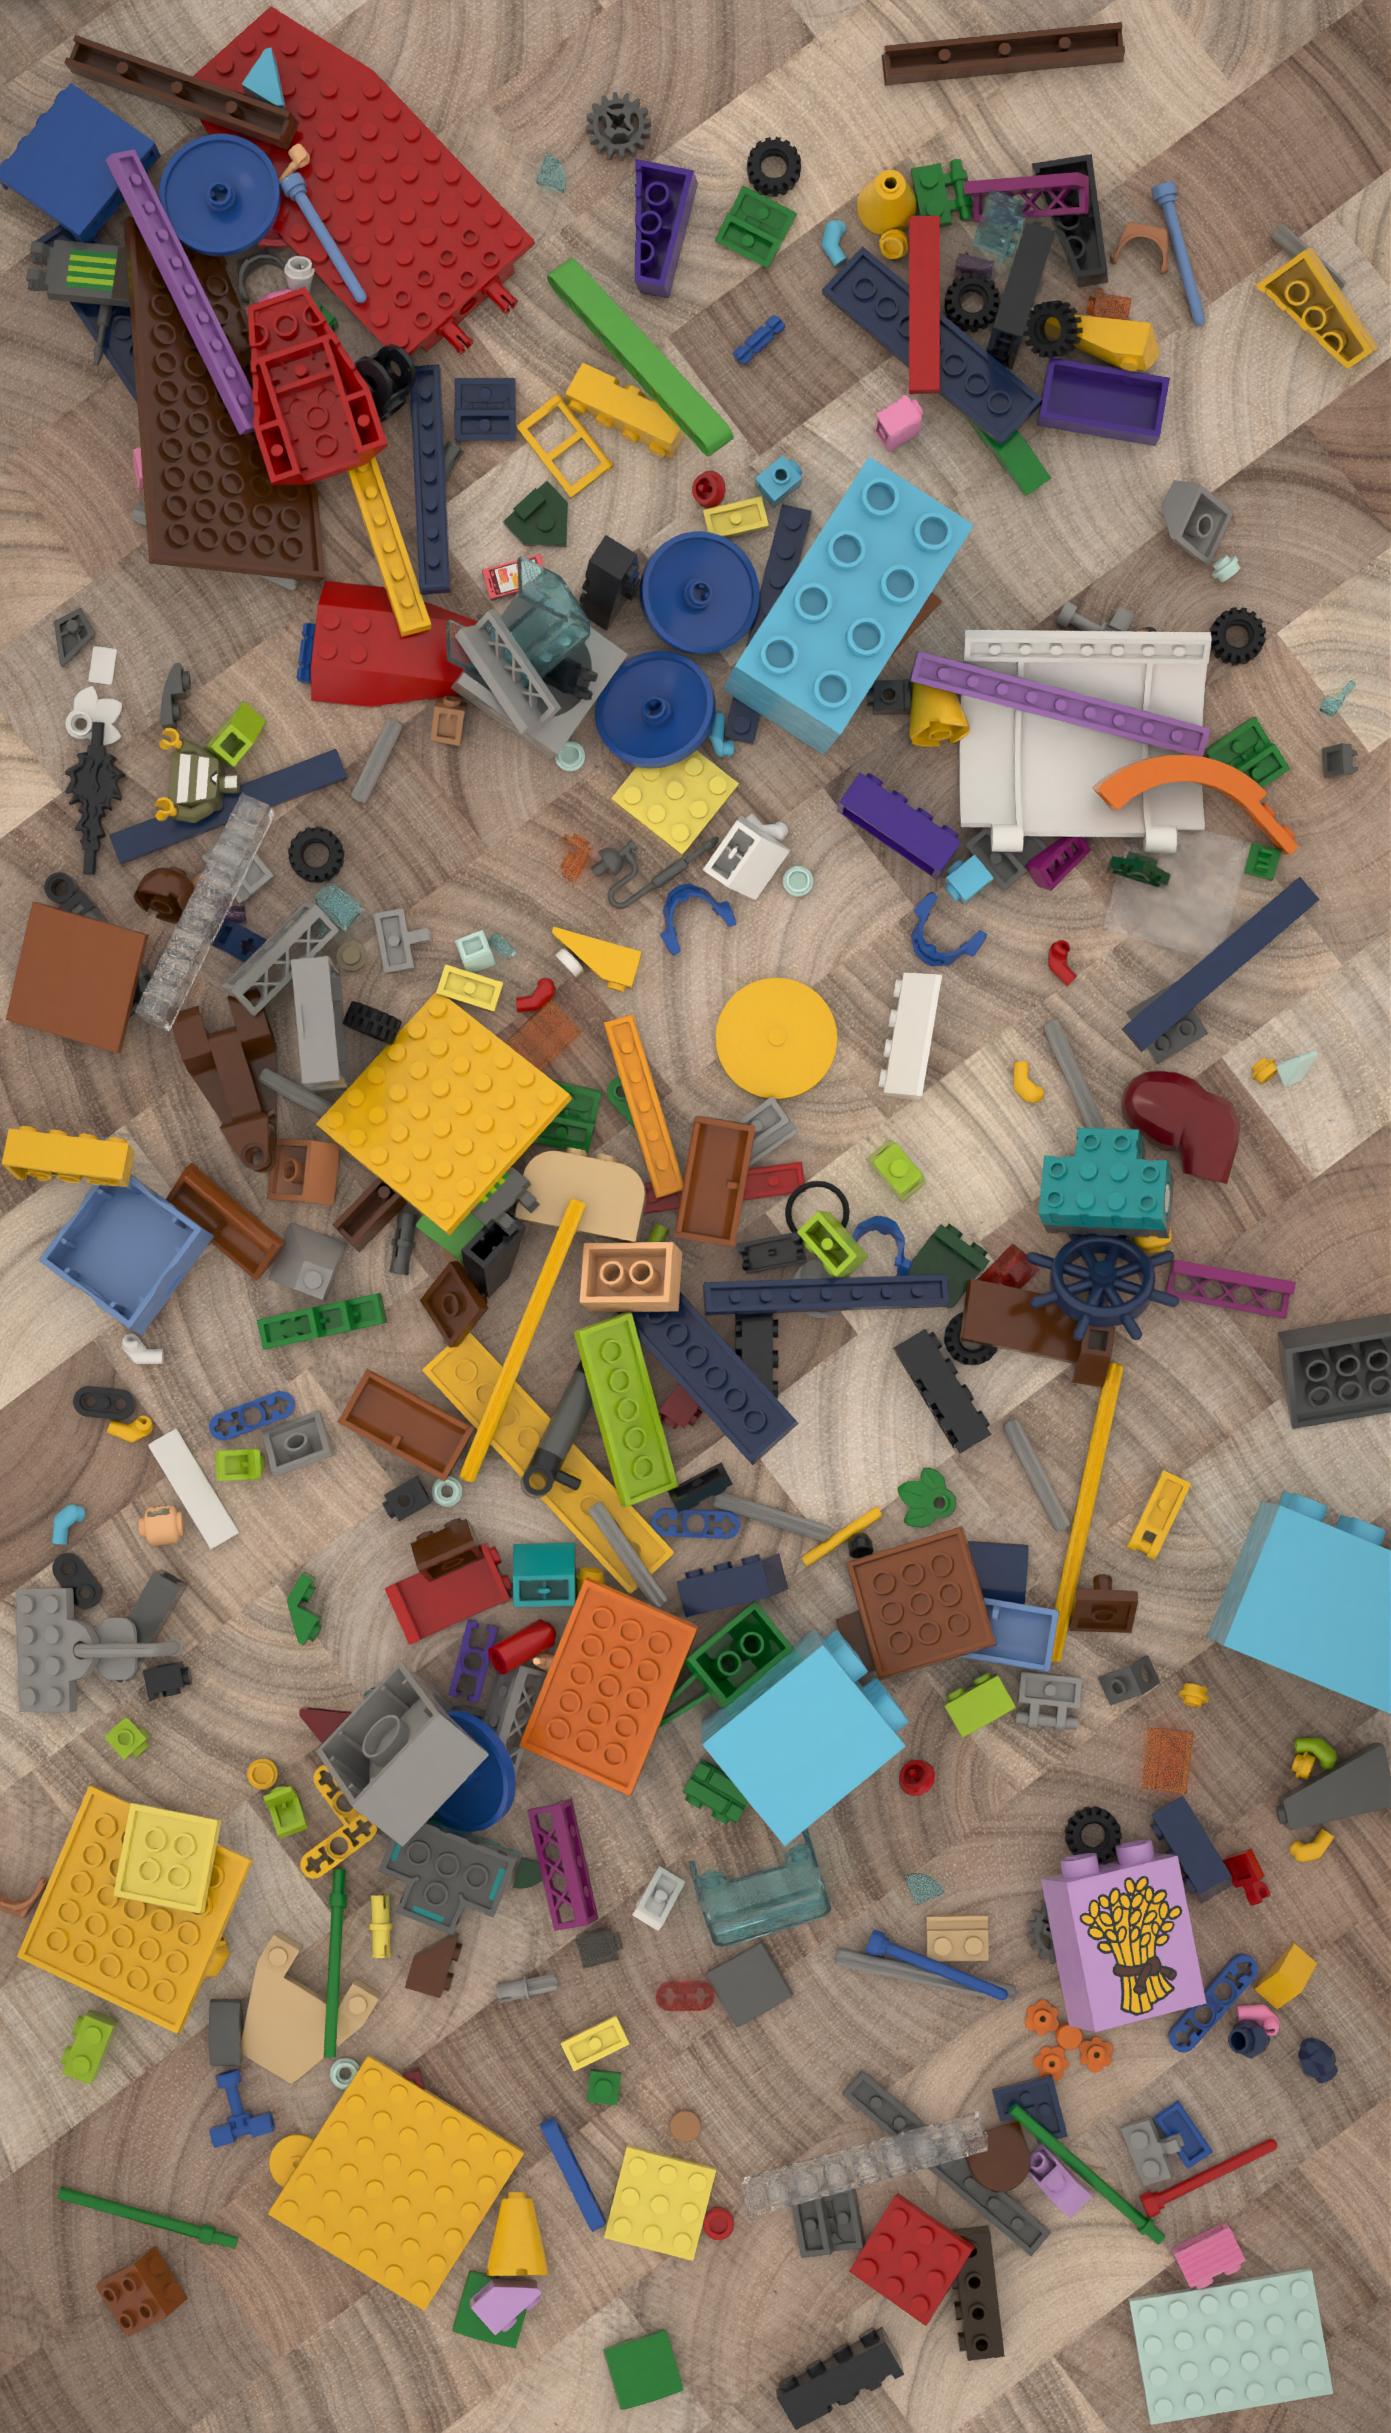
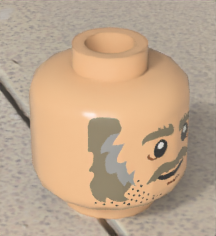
M173 1505L147 1508L144 1518H139L140 1537L146 1536L147 1542L151 1546L176 1544L180 1536H184L185 1533L183 1513L178 1512Z

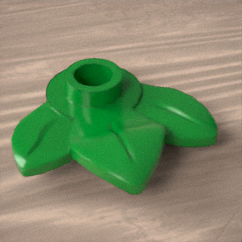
M924 1467L921 1473V1481H908L898 1487L901 1500L911 1507L904 1518V1523L909 1526L928 1527L936 1518H947L956 1509V1497L950 1490L946 1489L945 1479L937 1470ZM939 1497L945 1500V1506L942 1509L936 1506V1500Z

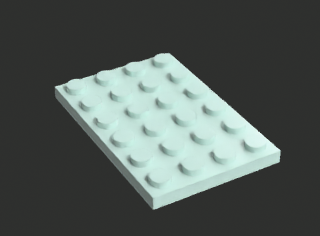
M1311 2268L1211 2284L1201 2289L1193 2287L1128 2299L1148 2417L1151 2425L1333 2394Z

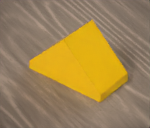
M1293 1942L1253 1989L1278 2010L1303 1991L1317 1963Z

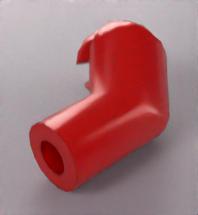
M1058 940L1049 948L1048 967L1068 986L1077 975L1067 966L1070 945L1065 940Z
M541 978L537 982L538 987L532 996L517 997V1012L536 1011L546 1008L555 995L556 988L550 978Z

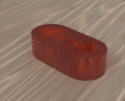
M667 1981L658 1987L656 2001L659 2007L666 2011H702L712 2005L714 1991L712 1986L706 1981ZM667 1988H673L674 1994H684V1998H674L673 2004H667V2000L661 1998V1994H666ZM697 1988H703L704 1993L709 1994V1997L704 1998V2003L700 2004L697 2003V1998H687V1994L697 1993Z

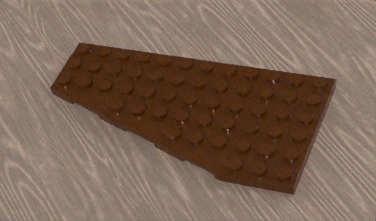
M128 216L124 220L149 564L320 582L325 578L318 492L315 485L271 484L255 431L239 435L134 217ZM181 243L253 390L248 316L245 309H241L225 269L227 265L224 256H209L198 253Z

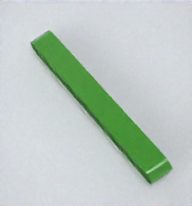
M570 258L547 275V280L554 292L703 454L709 457L734 439L730 427L574 258Z

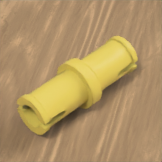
M390 1894L371 1895L372 1923H369V1930H372V1958L392 1957L390 1930L393 1929V1922H390Z

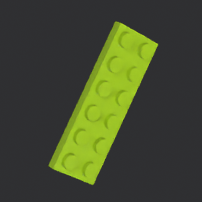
M625 1312L573 1331L621 1506L629 1507L677 1488V1479L632 1313Z

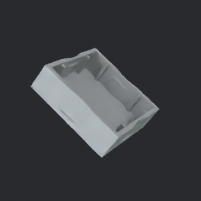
M329 956L292 959L291 969L302 1084L313 1093L345 1091L350 1087L345 1025H343L344 1011L340 969L333 965Z

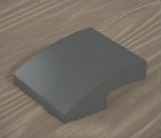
M990 827L982 829L965 844L966 848L973 855L977 856L1004 891L1028 872L1025 865L1034 856L1047 848L1038 836H1023L1022 852H991Z
M763 1941L738 1953L734 1958L710 1969L706 1973L707 1978L736 2028L793 1996V1992Z
M855 2184L833 2186L790 2196L801 2258L831 2255L833 2251L858 2249L865 2246L866 2242Z

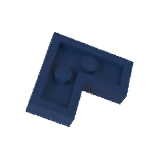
M1052 2074L992 2089L1000 2122L1014 2118L1008 2111L1013 2104L1017 2103L1056 2139L1068 2137ZM1036 2138L1038 2144L1042 2143L1039 2139Z

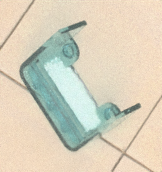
M520 556L517 559L519 598L534 606L510 626L508 630L542 678L589 638L590 621L560 575ZM449 619L446 622L447 661L482 677L455 638V634L461 628H465V626ZM490 622L485 630L490 638L495 640V628ZM504 647V659L508 664H512V653L508 648ZM521 672V684L525 689H529V678L524 672Z
M808 1828L802 1832L805 1844H798L790 1848L785 1855V1865L735 1880L727 1881L726 1876L717 1871H708L699 1876L695 1861H688L698 1901L712 1941L716 1946H731L811 1922L829 1914L831 1905Z

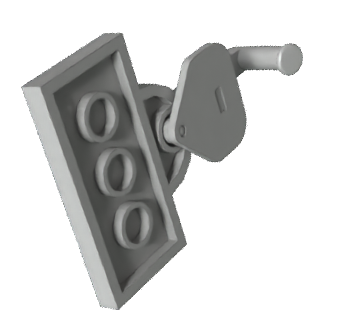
M73 1588L16 1589L19 1712L77 1711L76 1680L86 1678L95 1668L107 1680H127L135 1675L138 1668V1658H154L168 1655L175 1657L183 1651V1644L177 1638H171L167 1642L137 1643L136 1627L128 1618H106L94 1631L93 1627L85 1621L74 1619Z

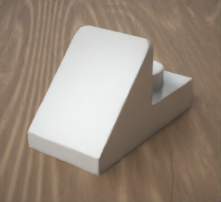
M659 1866L637 1901L632 1915L659 1931L685 1881Z

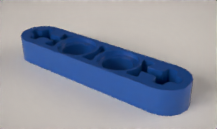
M1239 1953L1233 1956L1204 1989L1206 2004L1187 2008L1168 2031V2040L1175 2050L1183 2053L1191 2051L1258 1974V1965L1250 1955ZM1239 1961L1242 1963L1249 1961L1248 1968L1251 1971L1247 1975L1243 1972L1240 1973L1236 1980L1241 1984L1237 1987L1226 1975L1230 1972L1234 1977L1239 1971L1236 1966ZM1227 1983L1231 1986V1995L1227 1999L1222 2000L1215 1996V1988L1218 1984ZM1207 2006L1210 2008L1211 2017L1207 2022L1201 2023L1195 2020L1194 2013L1198 2007ZM1189 2018L1200 2031L1196 2033L1192 2028L1187 2034L1189 2042L1187 2044L1184 2042L1176 2044L1178 2038L1175 2034L1178 2031L1181 2033L1187 2031L1190 2026L1185 2021Z
M553 2116L541 2122L540 2126L589 2228L594 2232L606 2226L607 2222L556 2117Z

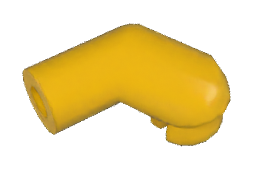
M145 1415L139 1416L137 1420L128 1425L112 1419L107 1433L130 1443H135L151 1433L153 1424L152 1420Z
M1322 1828L1312 1843L1303 1844L1300 1841H1295L1290 1846L1289 1852L1295 1857L1296 1861L1302 1863L1317 1860L1322 1857L1335 1837Z

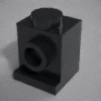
M909 679L875 680L872 688L867 692V706H873V715L909 714L911 710ZM885 691H892L895 697L892 700H886L883 693Z
M415 1476L384 1494L387 1501L382 1504L391 1519L397 1517L398 1521H401L431 1504L432 1500L418 1476ZM401 1495L409 1496L410 1504L408 1506H402L399 1503Z
M183 1661L143 1670L149 1701L159 1698V1692H162L163 1697L173 1696L181 1693L180 1688L192 1685L189 1667H184Z

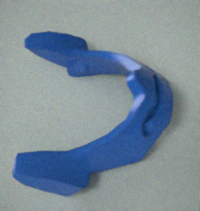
M683 884L673 889L668 894L663 908L667 928L660 934L668 951L673 956L681 951L676 938V928L673 927L674 909L679 902H686L692 896L700 897L712 905V910L715 911L717 916L720 915L728 927L736 925V918L727 901L718 903L706 889L693 884Z
M933 892L928 893L914 909V913L918 916V922L911 934L914 953L930 966L951 965L963 954L973 957L987 937V934L982 930H979L968 942L960 945L959 949L949 953L937 952L936 946L925 942L923 927L925 921L928 920L932 906L937 900L936 894Z
M874 1216L859 1223L852 1235L856 1242L863 1235L874 1230L879 1231L883 1235L890 1234L895 1239L898 1247V1254L895 1257L896 1261L894 1264L897 1266L896 1276H908L912 1262L904 1257L905 1238L898 1224L894 1220L883 1216Z

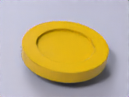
M291 2134L282 2138L273 2148L269 2167L273 2178L280 2186L284 2187L314 2140L312 2137L305 2134Z

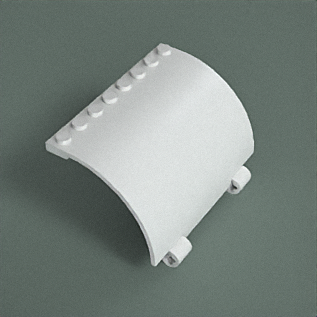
M965 630L962 663L1203 727L1206 671L1212 639L1211 632ZM961 695L960 704L969 722L970 731L965 738L959 740L960 826L990 827L991 852H1022L1023 836L1143 837L1144 853L1175 854L1177 846L1176 829H1205L1201 784L1182 781L1158 785L1138 794L1118 811L1111 810L1092 789L1104 777L1132 762L1161 755L1187 754Z

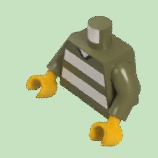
M166 728L162 732L163 735L170 737L171 742L162 739L159 742V746L163 750H169L174 747L176 752H171L168 798L161 797L154 804L155 807H161L165 810L157 811L155 814L157 820L164 821L168 816H171L173 820L197 823L211 815L214 811L222 809L224 793H240V776L225 775V769L221 761L214 754L184 738L179 740V734L173 728Z

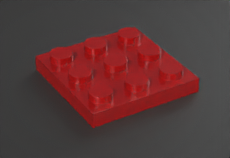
M897 2193L849 2272L926 2326L934 2316L975 2246Z

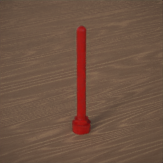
M1268 2139L1160 2193L1157 2191L1151 2193L1149 2190L1139 2195V2199L1149 2218L1161 2214L1160 2210L1165 2208L1164 2204L1276 2150L1277 2142L1274 2139Z

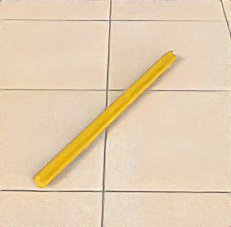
M572 1198L569 1201L460 1472V1478L463 1480L474 1482L478 1475L586 1207V1204L581 1200Z
M1109 1363L1099 1398L1054 1610H1059L1052 1662H1060L1062 1659L1075 1591L1077 1589L1124 1369L1121 1364Z

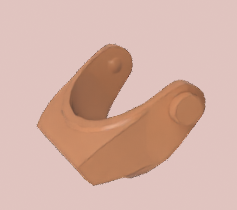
M1129 222L1121 236L1116 252L1112 251L1110 261H1112V264L1117 263L1120 249L1127 241L1135 237H1147L1154 240L1161 249L1162 264L1160 265V274L1168 272L1167 229Z
M40 1878L34 1894L27 1900L11 1901L0 1894V1911L25 1918L33 1908L41 1892L45 1890L47 1885L46 1878Z

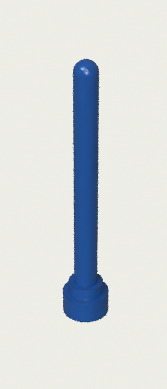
M874 1929L865 1951L866 1953L876 1957L877 1954L884 1956V1953L998 2000H1005L1008 1997L1007 1990L891 1943L889 1942L890 1938L885 1937V1933Z

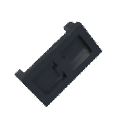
M797 1232L737 1244L738 1251L742 1254L743 1258L742 1268L747 1274L807 1262L803 1240Z

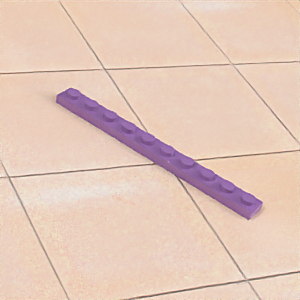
M135 149L111 154L106 159V162L239 435L254 432L252 389Z
M920 651L916 652L909 681L1187 755L1203 757L1210 728Z

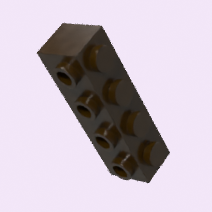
M985 2225L951 2229L975 2246L952 2284V2289H958L959 2301L954 2302L956 2321L962 2320L963 2332L957 2333L960 2352L965 2351L968 2361L1005 2357L989 2227Z

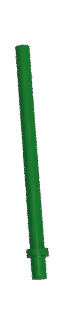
M1017 2103L1010 2107L1008 2113L1134 2223L1141 2235L1146 2234L1157 2245L1162 2243L1165 2239V2234L1154 2225V2220L1148 2216L1144 2217Z

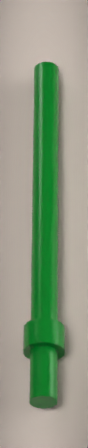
M342 1869L333 1870L332 1894H329L328 1907L331 1908L323 2058H336L344 1908H347V1895L344 1894L346 1870Z
M64 2187L60 2188L57 2197L59 2200L197 2238L199 2243L210 2246L211 2243L235 2249L239 2238L216 2231V2227L210 2225L198 2226Z

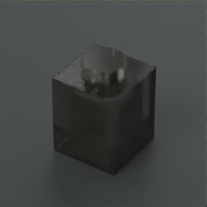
M612 1925L576 1934L575 1940L583 1969L618 1960L620 1957L619 1951L624 1949L620 1932H614Z

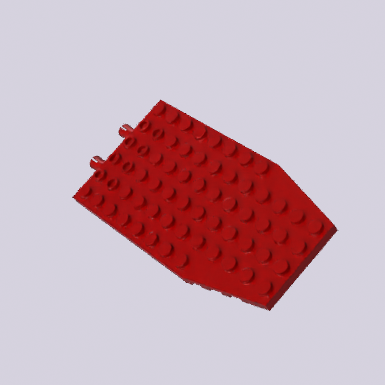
M270 6L192 77L246 96L242 87L243 81L263 51L267 48H272L277 62L286 110L290 111L295 119L299 121L288 150L200 119L207 134H230L252 142L268 156L278 178L293 161L288 154L289 150L294 145L301 144L309 154L310 162L305 167L297 168L293 173H301L307 183L306 195L366 293V301L364 303L356 302L297 202L292 201L290 197H286L282 189L280 210L272 229L297 256H304L311 261L312 268L315 269L314 274L383 347L390 344L397 345L411 357L419 348H422L427 353L444 337L457 350L458 354L465 353L464 345L469 349L473 344V340L464 333L458 324L488 297L492 299L504 314L511 311L508 308L509 305L512 309L515 308L518 300L502 284L515 273L513 264L535 245L534 239L372 69Z

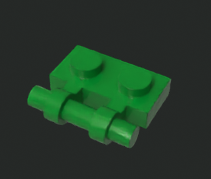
M961 159L950 161L951 173L944 175L941 163L911 168L919 216H940V227L952 225L951 213L954 212L960 213L962 222L973 219L971 212L973 207L972 197L964 194L965 181H968L967 171L963 170ZM954 185L957 199L948 201L946 187Z

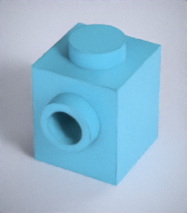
M782 455L755 478V486L772 507L775 508L802 485V477L800 475L803 472L793 459L788 461Z
M974 854L965 863L960 859L946 870L949 875L945 879L947 884L945 890L955 902L960 900L964 905L990 884L994 877Z

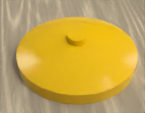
M766 978L743 987L727 1002L717 1023L716 1049L724 1071L738 1087L760 1098L769 1099L774 1096L776 1100L793 1098L809 1091L826 1075L836 1053L837 1028L828 1005L813 989L792 979Z

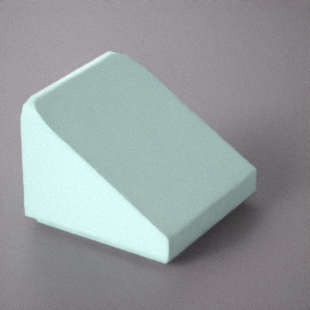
M483 930L455 940L466 971L476 973L496 964Z
M1312 1050L1278 1064L1276 1068L1285 1087L1300 1082L1305 1077L1318 1055L1317 1052Z

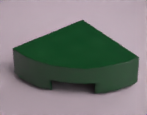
M521 1857L513 1888L519 1889L532 1887L543 1880L539 1861Z

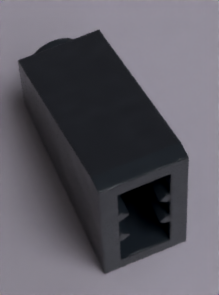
M508 1211L506 1213L518 1225V1228L511 1236L494 1223L489 1229L484 1226L461 1250L465 1272L476 1289L488 1298L509 1278L526 1226Z

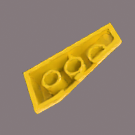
M1074 315L1075 317H1081L1082 322L1077 323V328L1083 327V333L1077 334V337L1081 338L1080 342L1073 344L1077 349L1116 367H1121L1126 371L1148 370L1159 358L1160 350L1151 323ZM1050 317L1047 319L1044 327L1045 334L1055 339L1060 337L1061 326L1056 318Z

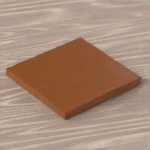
M32 902L6 1020L120 1053L125 1039L149 934L43 903Z
M962 1526L846 1562L878 1680H885L997 1645L966 1534Z

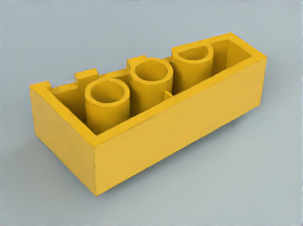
M582 362L565 393L566 402L569 403L568 407L578 414L584 415L586 412L594 416L595 422L606 429H611V427L618 429L622 432L621 436L632 443L637 444L640 441L649 446L648 451L657 457L664 458V456L672 459L685 433L655 400L652 399L650 401L646 399V395L639 388L626 384L624 388L618 386L620 382L617 378Z

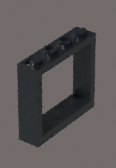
M1041 222L1025 223L986 350L1004 367L1011 370L1056 232L1041 226Z

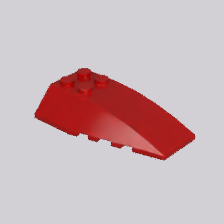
M306 287L248 306L249 345L251 347L250 365L253 382L252 402L254 404L253 425L271 484L308 485L364 466L385 449L388 444L371 390Z
M325 581L317 609L311 661V701L373 708L394 703L402 704L423 699H438L444 696H461L451 687L469 663L470 658L455 638V634L461 628L476 625L478 621L424 602L431 622V629L402 637L385 587ZM487 625L485 628L486 632L489 634L493 627Z

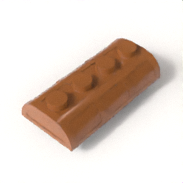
M695 1116L674 1237L735 1247L756 1126L711 1117Z
M190 1163L183 1170L166 1198L168 1202L214 1235L207 1246L211 1243L256 1281L271 1266L286 1244L284 1239L261 1222L257 1216L241 1205L194 1163Z
M368 1368L338 1420V1423L444 1482L453 1470L475 1429Z

